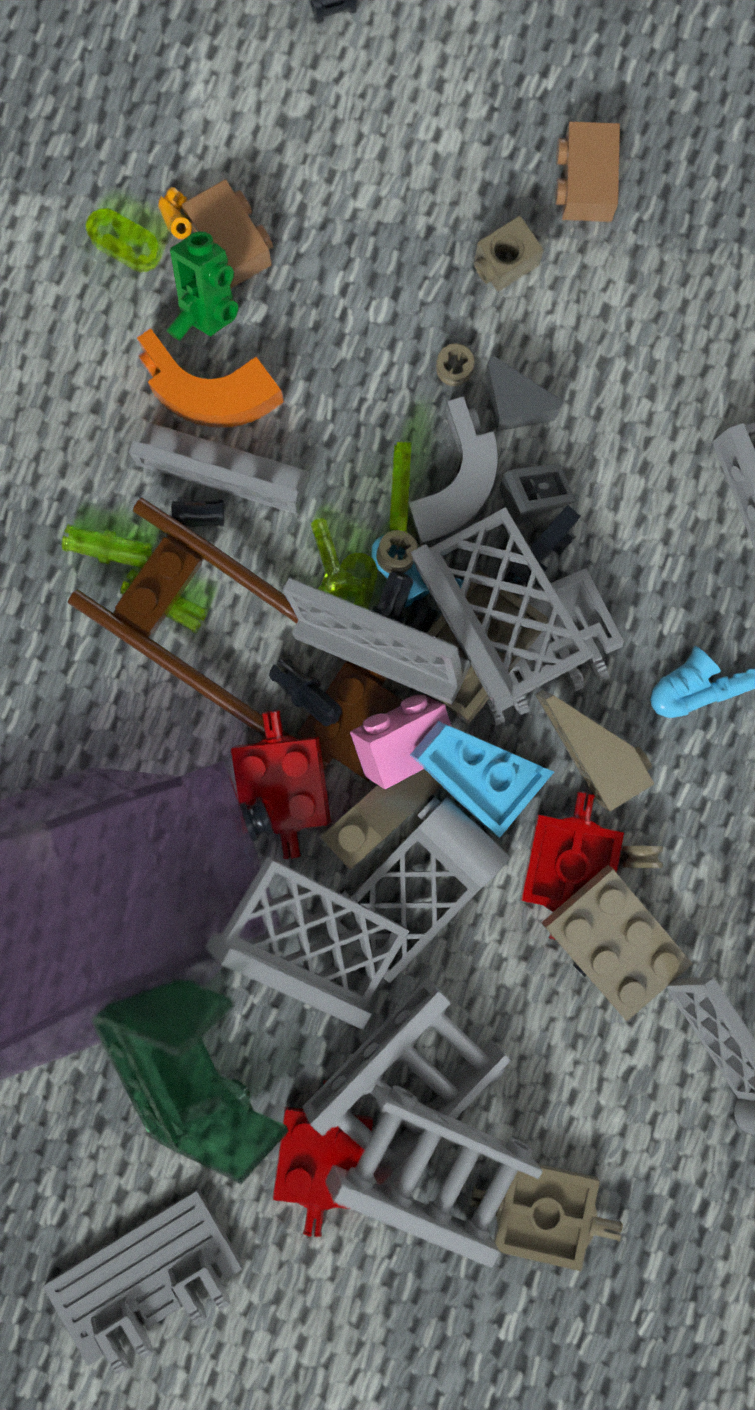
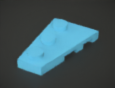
M440 721L435 724L410 754L489 832L498 838L503 835L554 773V771Z

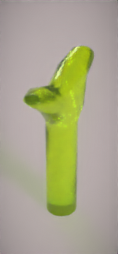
M319 518L312 521L311 529L324 568L323 579L317 590L330 595L340 588L353 592L362 591L366 587L365 583L344 570L339 563L327 520Z

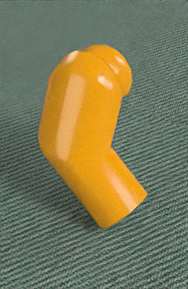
M171 187L167 190L164 197L160 196L158 207L168 230L174 237L185 239L192 232L191 223L180 212L183 208L182 204L187 201V198L175 187Z

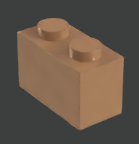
M569 121L565 138H558L556 165H563V178H557L555 205H562V220L612 222L618 206L620 123Z
M226 179L182 204L185 217L191 223L193 232L202 231L211 234L213 243H217L225 249L228 265L234 270L230 289L272 265L269 250L273 248V244L268 233L261 224L257 227L254 226L248 216L252 213L247 199L241 190L234 193Z

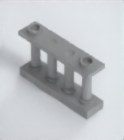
M427 977L306 1102L303 1109L310 1125L322 1136L331 1127L339 1126L365 1150L374 1133L350 1112L351 1107L363 1094L370 1093L374 1097L372 1091L376 1084L388 1090L392 1089L382 1080V1074L395 1061H403L438 1094L428 1106L429 1108L456 1119L487 1085H492L499 1080L505 1067L511 1060L493 1040L481 1050L445 1015V1009L451 1002ZM433 1027L469 1062L452 1082L413 1047L414 1041L427 1028ZM403 1119L401 1122L407 1129L387 1147L373 1174L377 1184L387 1188L390 1184L397 1182L424 1131V1128Z
M376 1084L372 1093L385 1113L356 1168L351 1167L347 1171L333 1165L325 1180L333 1202L492 1268L500 1254V1250L490 1236L491 1230L488 1227L518 1170L537 1179L540 1178L543 1170L531 1156L533 1150L515 1138L510 1137L505 1142L417 1102V1098L412 1093L401 1087L393 1086L391 1090H388ZM403 1119L424 1128V1131L396 1184H390L387 1188L375 1183L372 1176ZM442 1136L463 1147L436 1199L429 1201L428 1204H424L415 1200L412 1192ZM481 1153L501 1162L474 1216L467 1217L466 1221L453 1216L450 1210Z

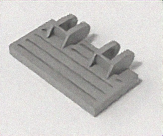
M587 568L552 582L551 585L590 649L592 658L588 660L594 676L601 681L608 678L609 673L593 639L598 638L606 654L623 647L624 640ZM531 597L529 604L547 616L550 621L553 611L551 604L548 601ZM557 617L555 626L564 628L561 621ZM542 631L527 651L539 654L546 632ZM552 634L546 656L557 657V659L563 660L578 650L570 638ZM521 658L509 673L514 684H519L514 673L519 671L523 681L533 676L537 662ZM543 663L541 671L551 667L552 665ZM577 666L564 673L573 691L584 688L583 676L580 670L577 669ZM525 695L513 700L514 707L520 715L530 711ZM489 698L485 705L494 724L499 725L505 722L504 711L498 713Z
M198 1187L51 1278L42 1287L87 1366L105 1355L116 1374H121L129 1369L130 1365L125 1351L113 1332L115 1328L121 1325L138 1356L143 1359L153 1354V1345L137 1317L136 1311L139 1310L149 1328L180 1309L183 1305L192 1322L198 1326L207 1320L205 1308L191 1286L190 1281L199 1276L212 1301L222 1311L231 1305V1301L212 1264L216 1262L225 1279H228L242 1270L243 1263Z

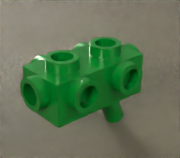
M202 231L194 232L170 248L180 313L166 331L177 341L184 337L192 325L211 337L234 321L238 313V304L232 300L233 295L230 289L234 270L228 265L225 249L217 243H213L211 234Z

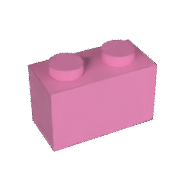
M425 694L413 695L404 699L401 702V706L386 714L381 713L370 716L363 722L362 726L350 731L365 777L383 789H387L423 770L424 768L410 754L438 721L451 726L445 705Z

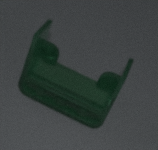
M176 979L106 1004L92 1017V1023L147 1132L161 1145L242 1184L289 1131L285 1124L254 1111L249 1100L251 1094L242 1082L237 1079L229 1080L218 1075L202 1037L234 1006L232 999L203 988L192 980Z

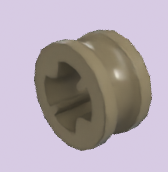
M457 343L444 347L437 357V375L446 385L460 386L466 383L472 376L475 363L470 349ZM457 356L458 362L461 358L465 361L460 374H453V368L449 372L445 369L448 365L449 357Z
M394 530L388 532L382 537L377 549L376 559L379 566L388 573L392 571L407 572L414 563L410 552L418 548L417 543L410 534L404 531ZM391 545H396V550L399 547L405 550L403 560H397L398 555H395L394 559L388 555Z
M623 846V851L628 854L627 861L623 862V868H663V862H660L658 859L659 853L663 852V846Z

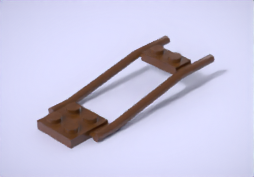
M141 497L134 505L133 512L166 533L167 537H164L115 606L113 613L78 589L71 594L68 604L266 738L262 714L149 637L160 626L201 567L203 560L212 564L297 624L298 618L285 594L215 545ZM347 661L325 691L342 707L343 712L339 716V721L335 725L331 724L326 727L310 714L297 732L296 737L282 729L283 736L298 739L319 736L324 772L334 758L370 782V779L365 777L350 731L362 726L363 722L370 716L381 713L386 714L401 706L403 700L382 687L388 679L387 677Z

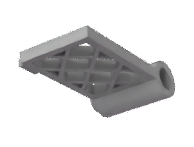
M448 796L442 802L434 797L417 816L423 822L352 896L346 890L342 893V895L375 912L376 908H401V925L406 929V908H432V926L426 932L408 933L402 943V957L391 969L388 968L383 976L389 983L511 858ZM417 840L431 853V871H406L405 853ZM400 859V871H388ZM436 859L448 870L436 871ZM436 876H455L467 890L456 901H437ZM382 877H400L401 902H376L375 884ZM406 877H431L432 901L406 902ZM370 890V902H359ZM334 902L332 903V907L338 905V904H336V903H334ZM449 907L437 920V908ZM346 914L335 918L339 935L350 931L340 921ZM374 932L369 934L371 951L377 949L376 939H388L391 933ZM360 939L349 942L362 955ZM407 939H419L407 951Z
M715 977L676 978L667 986L669 994L681 1013L685 1015L737 1096L738 1100L734 1108V1114L738 1126L745 1133L755 1136V1040Z

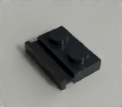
M569 505L562 510L530 547L544 573L548 568L543 562L553 551L560 556L576 538L571 533V530L581 516ZM515 563L505 581L523 586L525 583L528 585L531 570L528 565Z

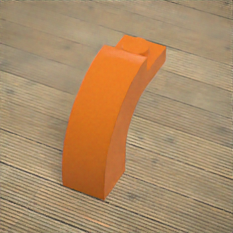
M151 328L137 337L143 353L138 355V357L153 377L147 381L153 394L168 410L189 422L217 428L240 426L265 416L284 403L281 389L257 357H254L227 376L216 379H204L184 371L175 362Z

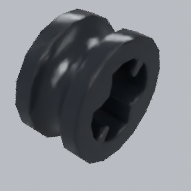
M261 796L257 797L252 805H248L246 802L240 803L247 829L253 841L258 840L261 833L274 834L271 820Z

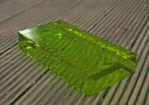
M397 442L394 445L389 532L394 530L407 532L412 445L410 442Z

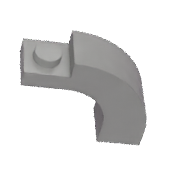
M464 396L447 401L445 412L460 457V471L447 488L439 493L408 502V515L419 547L426 544L428 548H431L470 527L484 509L494 484L498 465V451L494 431L477 436L476 433L481 432L479 418L474 407L467 408Z

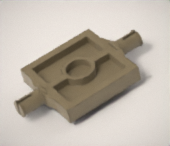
M538 1164L543 1170L539 1179L518 1170L495 1214L497 1224L493 1241L500 1250V1253L582 1271L585 1251L594 1235L620 1241L623 1223L597 1217L595 1203L600 1183L597 1177L543 1164ZM473 1187L470 1207L478 1208L486 1191Z

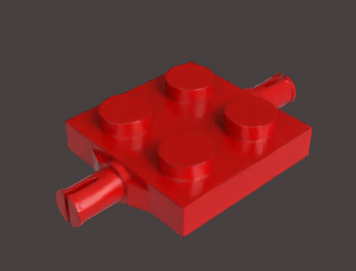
M280 710L267 711L262 713L266 738L257 743L235 745L231 748L239 808L240 803L246 802V804L252 805L255 803L256 798L261 796L274 833L280 834L283 859H289L290 857L293 859L301 856L298 831L307 827L327 826L331 822L319 736L299 739L283 736ZM240 808L243 834L249 833Z
M577 792L573 817L557 819L543 815L536 816L520 897L521 901L543 905L554 912L607 865L617 873L624 832L605 829L590 821L595 795ZM550 934L549 938L556 940V939Z
M285 1106L272 1195L273 1201L298 1203L307 1208L303 1234L309 1237L312 1236L313 1220L315 1219L314 1237H321L324 1210L333 1208L350 1209L333 1202L325 1182L333 1165L347 1171L351 1167L356 1168L365 1150L339 1126L331 1127L322 1136L310 1125L303 1108ZM354 1115L372 1132V1117Z

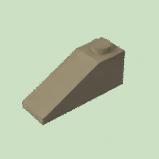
M544 690L535 694L592 795L596 796L595 800L599 805L608 811H612L654 785L648 773V770L652 769V765L639 746L634 748L556 696Z
M425 769L387 789L377 785L329 828L321 838L351 870L442 785Z

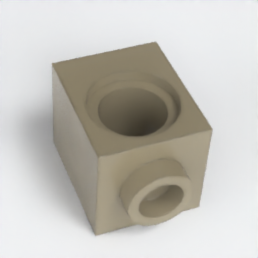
M518 216L477 243L474 266L482 281L486 284L491 281L499 292L538 267L544 249L522 217ZM503 251L509 252L515 257V260L503 262L495 254Z

